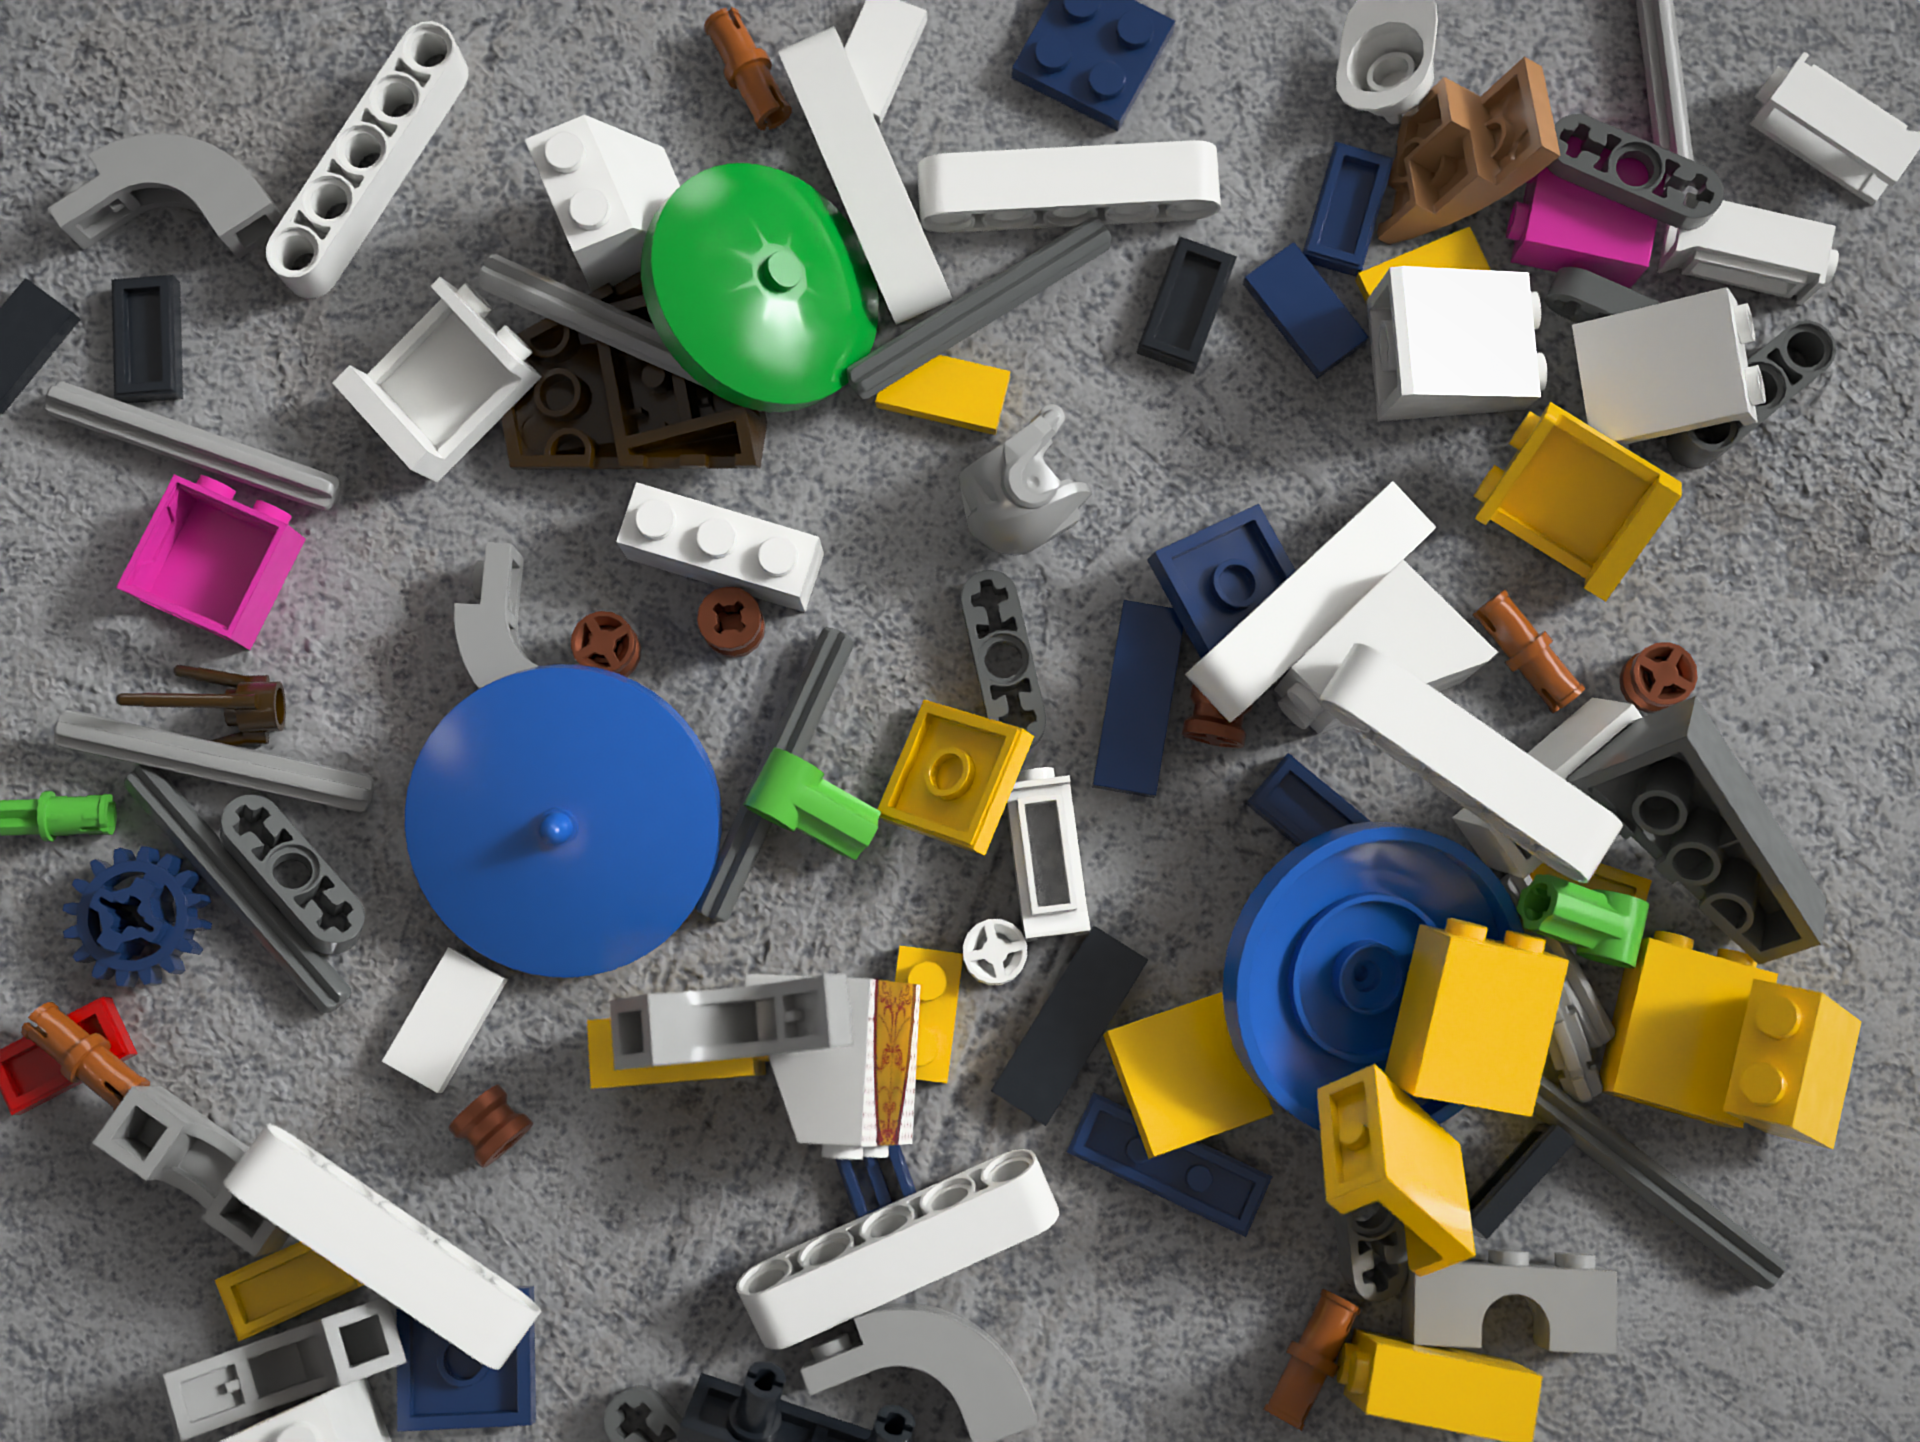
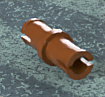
M731 7L729 11L726 8H722L714 12L705 21L703 27L725 64L723 73L726 81L731 88L739 90L754 117L758 129L765 130L768 126L769 130L780 126L791 116L792 107L785 100L770 72L772 63L768 54L762 48L756 47L736 8Z
M1504 589L1475 611L1472 616L1476 620L1478 619L1508 656L1504 662L1512 672L1518 669L1553 714L1577 698L1586 688L1577 681L1549 645L1553 642L1552 638L1546 631L1540 634L1508 596L1509 593Z
M54 1002L44 1003L30 1014L28 1018L38 1025L37 1027H34L29 1022L24 1023L21 1033L26 1039L33 1041L62 1065L60 1071L71 1083H84L113 1107L114 1111L132 1086H150L148 1079L141 1077L110 1051L111 1044L105 1037L98 1033L91 1035L59 1010V1007Z
M1322 1289L1321 1297L1298 1343L1291 1340L1286 1350V1353L1291 1356L1268 1404H1265L1263 1410L1301 1431L1305 1427L1306 1418L1327 1376L1334 1379L1339 1369V1366L1334 1361L1356 1317L1361 1312V1309L1356 1305L1325 1289Z

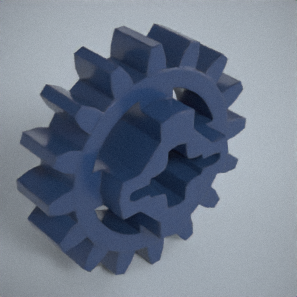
M146 846L140 847L136 857L132 850L117 848L114 849L113 866L106 861L94 859L90 862V866L95 878L91 882L74 879L72 882L73 887L82 894L79 903L72 902L63 905L62 911L77 916V925L64 930L63 935L64 938L81 940L83 943L73 955L76 962L91 963L97 961L91 975L94 978L109 980L115 975L116 986L133 988L139 977L144 985H161L162 968L170 974L181 975L186 970L180 956L184 952L197 955L202 953L203 948L198 942L193 940L195 931L211 930V922L198 918V909L212 903L211 897L192 892L191 889L199 883L202 877L199 873L190 870L179 873L183 862L182 858L167 853L160 859L158 849ZM145 874L143 878L136 877L130 887L120 890L114 888L129 877ZM173 901H175V905H176V918H175L174 909H173V905H172V902H173ZM122 905L138 906L137 912L145 918L144 922L153 926L154 929L138 928V921ZM152 944L161 946L158 951L148 957L131 960L133 955L140 956L145 946Z

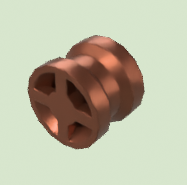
M726 586L715 589L701 603L697 621L701 634L713 651L724 657L738 658L746 656L758 648L764 637L765 622L758 603L750 593L741 588ZM739 609H741L738 614H726L731 611L737 612Z
M598 611L586 615L577 623L572 633L571 649L574 658L580 665L601 668L628 677L635 671L641 659V644L637 634L623 617L613 612ZM620 640H623L621 643L618 644V649L615 654L614 650L616 648V643Z
M1670 642L1655 643L1632 656L1622 667L1619 677L1620 690L1626 701L1634 704L1636 709L1646 713H1654L1685 700L1693 692L1698 679L1697 666L1691 654L1681 646ZM1644 671L1650 673V677L1653 682L1650 688V683L1648 681L1647 674H1645Z
M1193 684L1189 698L1194 704L1192 716L1184 721L1182 735L1208 745L1235 749L1243 748L1247 733L1242 728L1244 715L1252 710L1253 703L1233 721L1229 722Z
M499 1084L491 1087L471 1102L448 1127L457 1139H467L474 1147V1159L482 1168L492 1164L507 1152L533 1125V1122L525 1113H515L507 1104L508 1094Z

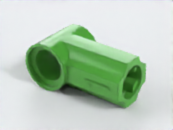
M774 747L743 806L781 828L792 832L796 829L848 859L856 860L872 841L878 829V819L881 812L822 779L825 774L814 765L792 753Z
M1536 874L1533 882L1521 890L1517 912L1523 919L1524 929L1577 947L1575 954L1611 966L1634 969L1650 904L1647 901L1630 895L1608 890H1591L1553 875Z

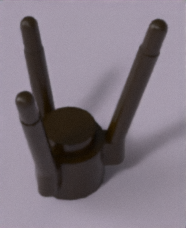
M176 665L173 672L178 677L233 687L234 689H226L225 694L120 693L115 699L116 703L120 706L224 709L227 726H238L240 732L209 741L237 747L268 744L269 732L282 731L286 720V699L281 681L270 682L269 675L246 676L201 667Z

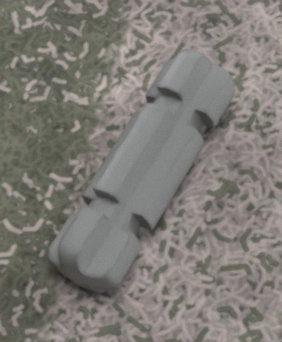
M1564 982L1548 1052L1555 1070H1563V1073L1558 1076L1563 1091L1574 1100L1583 1103L1592 1100L1593 1097L1602 1093L1603 1083L1596 1065L1589 1066L1588 1064L1589 1061L1593 1060V1056L1575 1009L1568 1011L1567 1006L1572 1005V1000Z

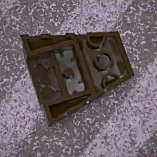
M641 271L615 286L607 283L588 294L653 323L643 295ZM544 318L517 333L532 350L533 353L526 361L539 373L541 378L501 418L510 468L514 470L752 469L761 467L767 429L765 411L749 409L727 401L701 385L549 318Z

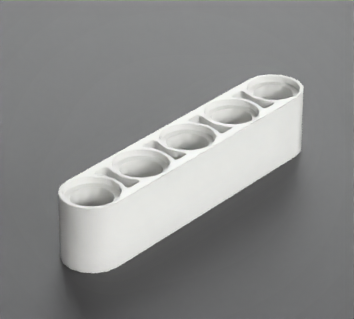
M433 21L420 22L412 26L403 35L270 236L266 246V259L273 271L297 296L306 299L318 298L327 294L335 286L464 89L468 80V66L451 32L442 24ZM435 55H446L440 64L434 67H424L429 58ZM403 104H413L412 109L406 115L391 117L397 107ZM380 153V157L374 165L367 168H358L360 161L365 156ZM339 203H347L345 211L340 216L334 219H325L327 211L332 206ZM306 253H314L313 259L307 267L292 271V266L299 256Z
M832 26L778 51L895 324L898 325L952 301L953 299L835 27Z
M1190 140L942 153L925 157L917 165L920 224L922 228L937 233L1078 226L1093 217L1099 218L1104 225L1197 220L1210 217L1221 209L1217 149L1215 145L1206 141Z
M1392 481L1185 675L1229 722L1233 721L1344 617L1402 559L1411 553L1436 526Z
M1355 643L1318 699L1320 706L1334 718L1549 867L1575 881L1589 882L1623 827L1622 822L1609 810L1394 660L1370 646L1361 643Z
M266 1124L224 1180V1185L246 1205L490 1368L499 1370L541 1313L540 1308L535 1302L519 1289L311 1147L275 1125Z
M1012 1150L758 1263L741 1276L737 1282L736 1290L763 1345L772 1350L783 1349L1042 1233L1056 1222L1059 1216V1208L1036 1155L1031 1150Z

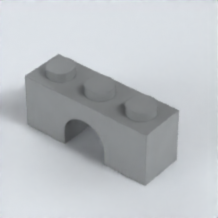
M132 1086L93 1141L94 1145L144 1180H159L168 1183L194 1198L206 1209L201 1220L254 1257L280 1251L291 1235L246 1205L224 1185V1180L249 1147L162 1086Z
M1488 1249V1261L1465 1260L1422 1277L1412 1272L1408 1264L1407 1280L1402 1287L1401 1337L1414 1345L1482 1348V1322L1488 1307L1500 1297L1518 1294L1526 1301L1532 1313L1533 1344L1552 1352L1617 1355V1271L1595 1266L1596 1255L1554 1252V1264L1529 1263V1251L1513 1249Z

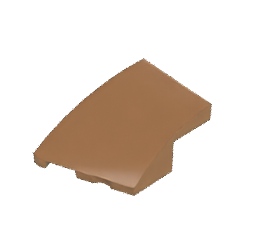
M1523 57L1482 96L1443 77L1417 107L1402 116L1397 139L1398 151L1388 180V185L1396 190L1391 217L1378 225L1377 236L1379 240L1391 245L1448 226L1508 195L1561 156L1542 66Z

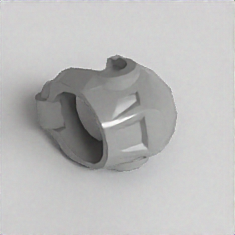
M1055 404L1046 405L1032 418L1029 425L1002 445L973 462L958 475L968 529L972 536L992 552L1012 556L1025 555L1076 525L1080 520L1079 508L1093 494L1086 483L1074 482L1073 479L1060 481L1043 460L1046 450L1053 443L1052 437L1065 420L1063 410Z

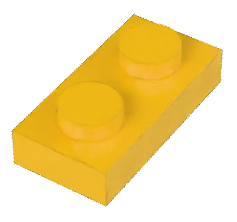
M899 945L895 982L921 985L916 1080L947 1083L963 953Z

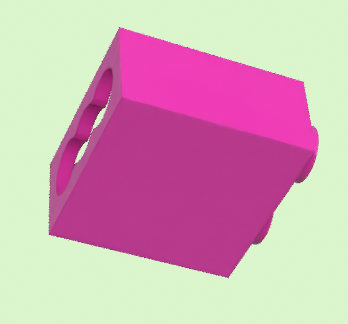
M1571 136L1567 142L1568 149L1566 154L1577 158L1582 152L1580 150L1582 140ZM1604 148L1599 155L1601 158L1594 168L1601 171L1604 162L1612 151ZM1624 158L1617 162V175L1625 184L1641 186L1648 182V171L1639 160ZM1546 167L1526 182L1523 203L1516 201L1512 208L1506 230V238L1515 240L1511 263L1558 272L1563 267L1581 268L1624 287L1631 288L1649 267L1658 220L1552 174ZM1664 174L1661 182L1652 192L1653 194L1660 196L1663 193L1667 174Z
M174 474L116 588L140 602L251 650L306 539L288 525L292 518L290 514L267 502L257 499L253 508H250L232 500L236 491L217 480L200 475L197 483H193Z

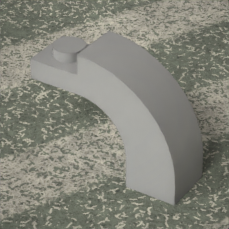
M165 133L144 134L124 138L88 154V157L100 175L90 181L73 185L64 193L61 200L47 208L59 227L84 250L146 211L166 206L188 208L206 217L219 238L238 259L269 240L284 217L251 173L228 153L196 138Z
M486 542L484 561H476L473 571V593L475 598H481L480 604L454 603L455 635L459 652L467 671L479 689L504 676L538 666L529 660L519 638L518 614L524 558L511 543Z
M847 974L820 975L783 982L725 989L645 994L609 1000L615 1070L770 1056L853 1045L851 1029L852 1006L848 996Z
M383 1297L158 1376L176 1442H182L288 1402L347 1385L407 1361L389 1301Z
M895 1303L881 1305L856 1316L854 1321L861 1340L851 1343L848 1333H844L818 1343L810 1348L814 1358L806 1361L800 1370L810 1396L884 1367L904 1366L926 1372L939 1380L953 1395L960 1408L972 1442H996L1038 1425L1037 1414L1022 1377L1002 1347L973 1322L938 1307L925 1304Z

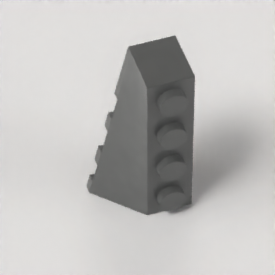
M1697 696L1635 720L1567 778L1568 783L1614 814L1623 825L1618 834L1625 840L1632 837L1656 859L1654 867L1672 884L1679 881L1700 901L1699 909L1759 965L1821 945L1827 899Z

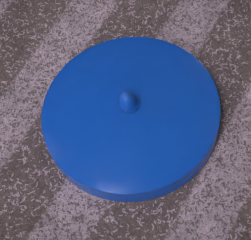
M556 664L517 671L489 683L458 703L440 721L420 751L412 770L405 804V836L411 865L422 892L443 923L458 938L487 958L511 969L547 977L572 978L612 971L638 960L664 943L691 914L705 891L716 864L722 834V807L715 772L704 747L685 719L669 703L640 683L618 673L583 665Z
M1364 822L1332 829L1311 838L1283 857L1263 877L1242 908L1232 931L1223 970V1004L1228 1032L1244 1069L1258 1088L1281 1109L1310 1127L1321 1131L1318 1088L1373 1064L1385 1073L1419 925L1445 929L1447 919L1452 918L1487 927L1486 938L1504 941L1506 930L1524 933L1518 912L1510 895L1491 869L1475 854L1457 842L1439 834L1391 822ZM1404 1091L1438 1124L1443 1123L1467 1106L1413 1096Z

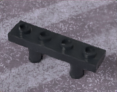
M761 1361L750 1366L743 1386L701 1372L680 1424L676 1442H910L915 1428V1419L907 1409L897 1405H888L879 1410L873 1428L870 1430L781 1400L786 1380L785 1372L771 1362Z

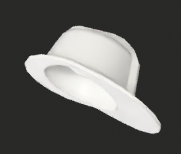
M1357 0L1347 14L1342 30L1339 63L1336 73V90L1345 104L1358 111H1369L1377 116H1383L1390 124H1400L1402 114L1417 107L1428 96L1434 81L1433 58L1438 23L1437 7L1434 0Z

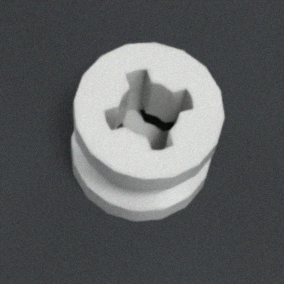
M987 919L976 924L968 932L963 944V962L968 973L978 982L989 986L1003 985L1014 980L1022 971L1027 959V943L1022 932L1012 923L1002 919Z

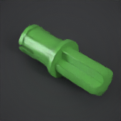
M44 791L39 799L0 800V836L40 834L43 841L53 842L57 836L79 834L112 835L116 828L117 810L112 794L67 797L56 796L52 791Z

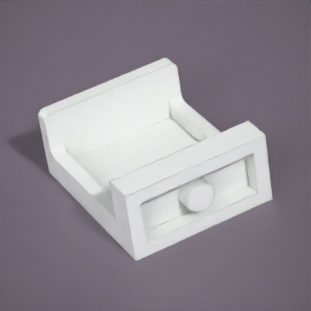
M441 277L431 285L441 297L438 303L368 374L349 365L333 382L335 387L410 470L435 482H438L541 378L539 373L526 361L533 353L528 345L506 325L498 331L486 318L493 311L487 301L467 283H464L458 290Z
M1728 287L1572 325L1587 423L1628 450V444L1726 422L1739 420L1744 426L1758 423L1755 405L1766 403L1765 389L1759 366L1748 367L1745 343L1755 341L1753 320L1748 303L1738 305Z

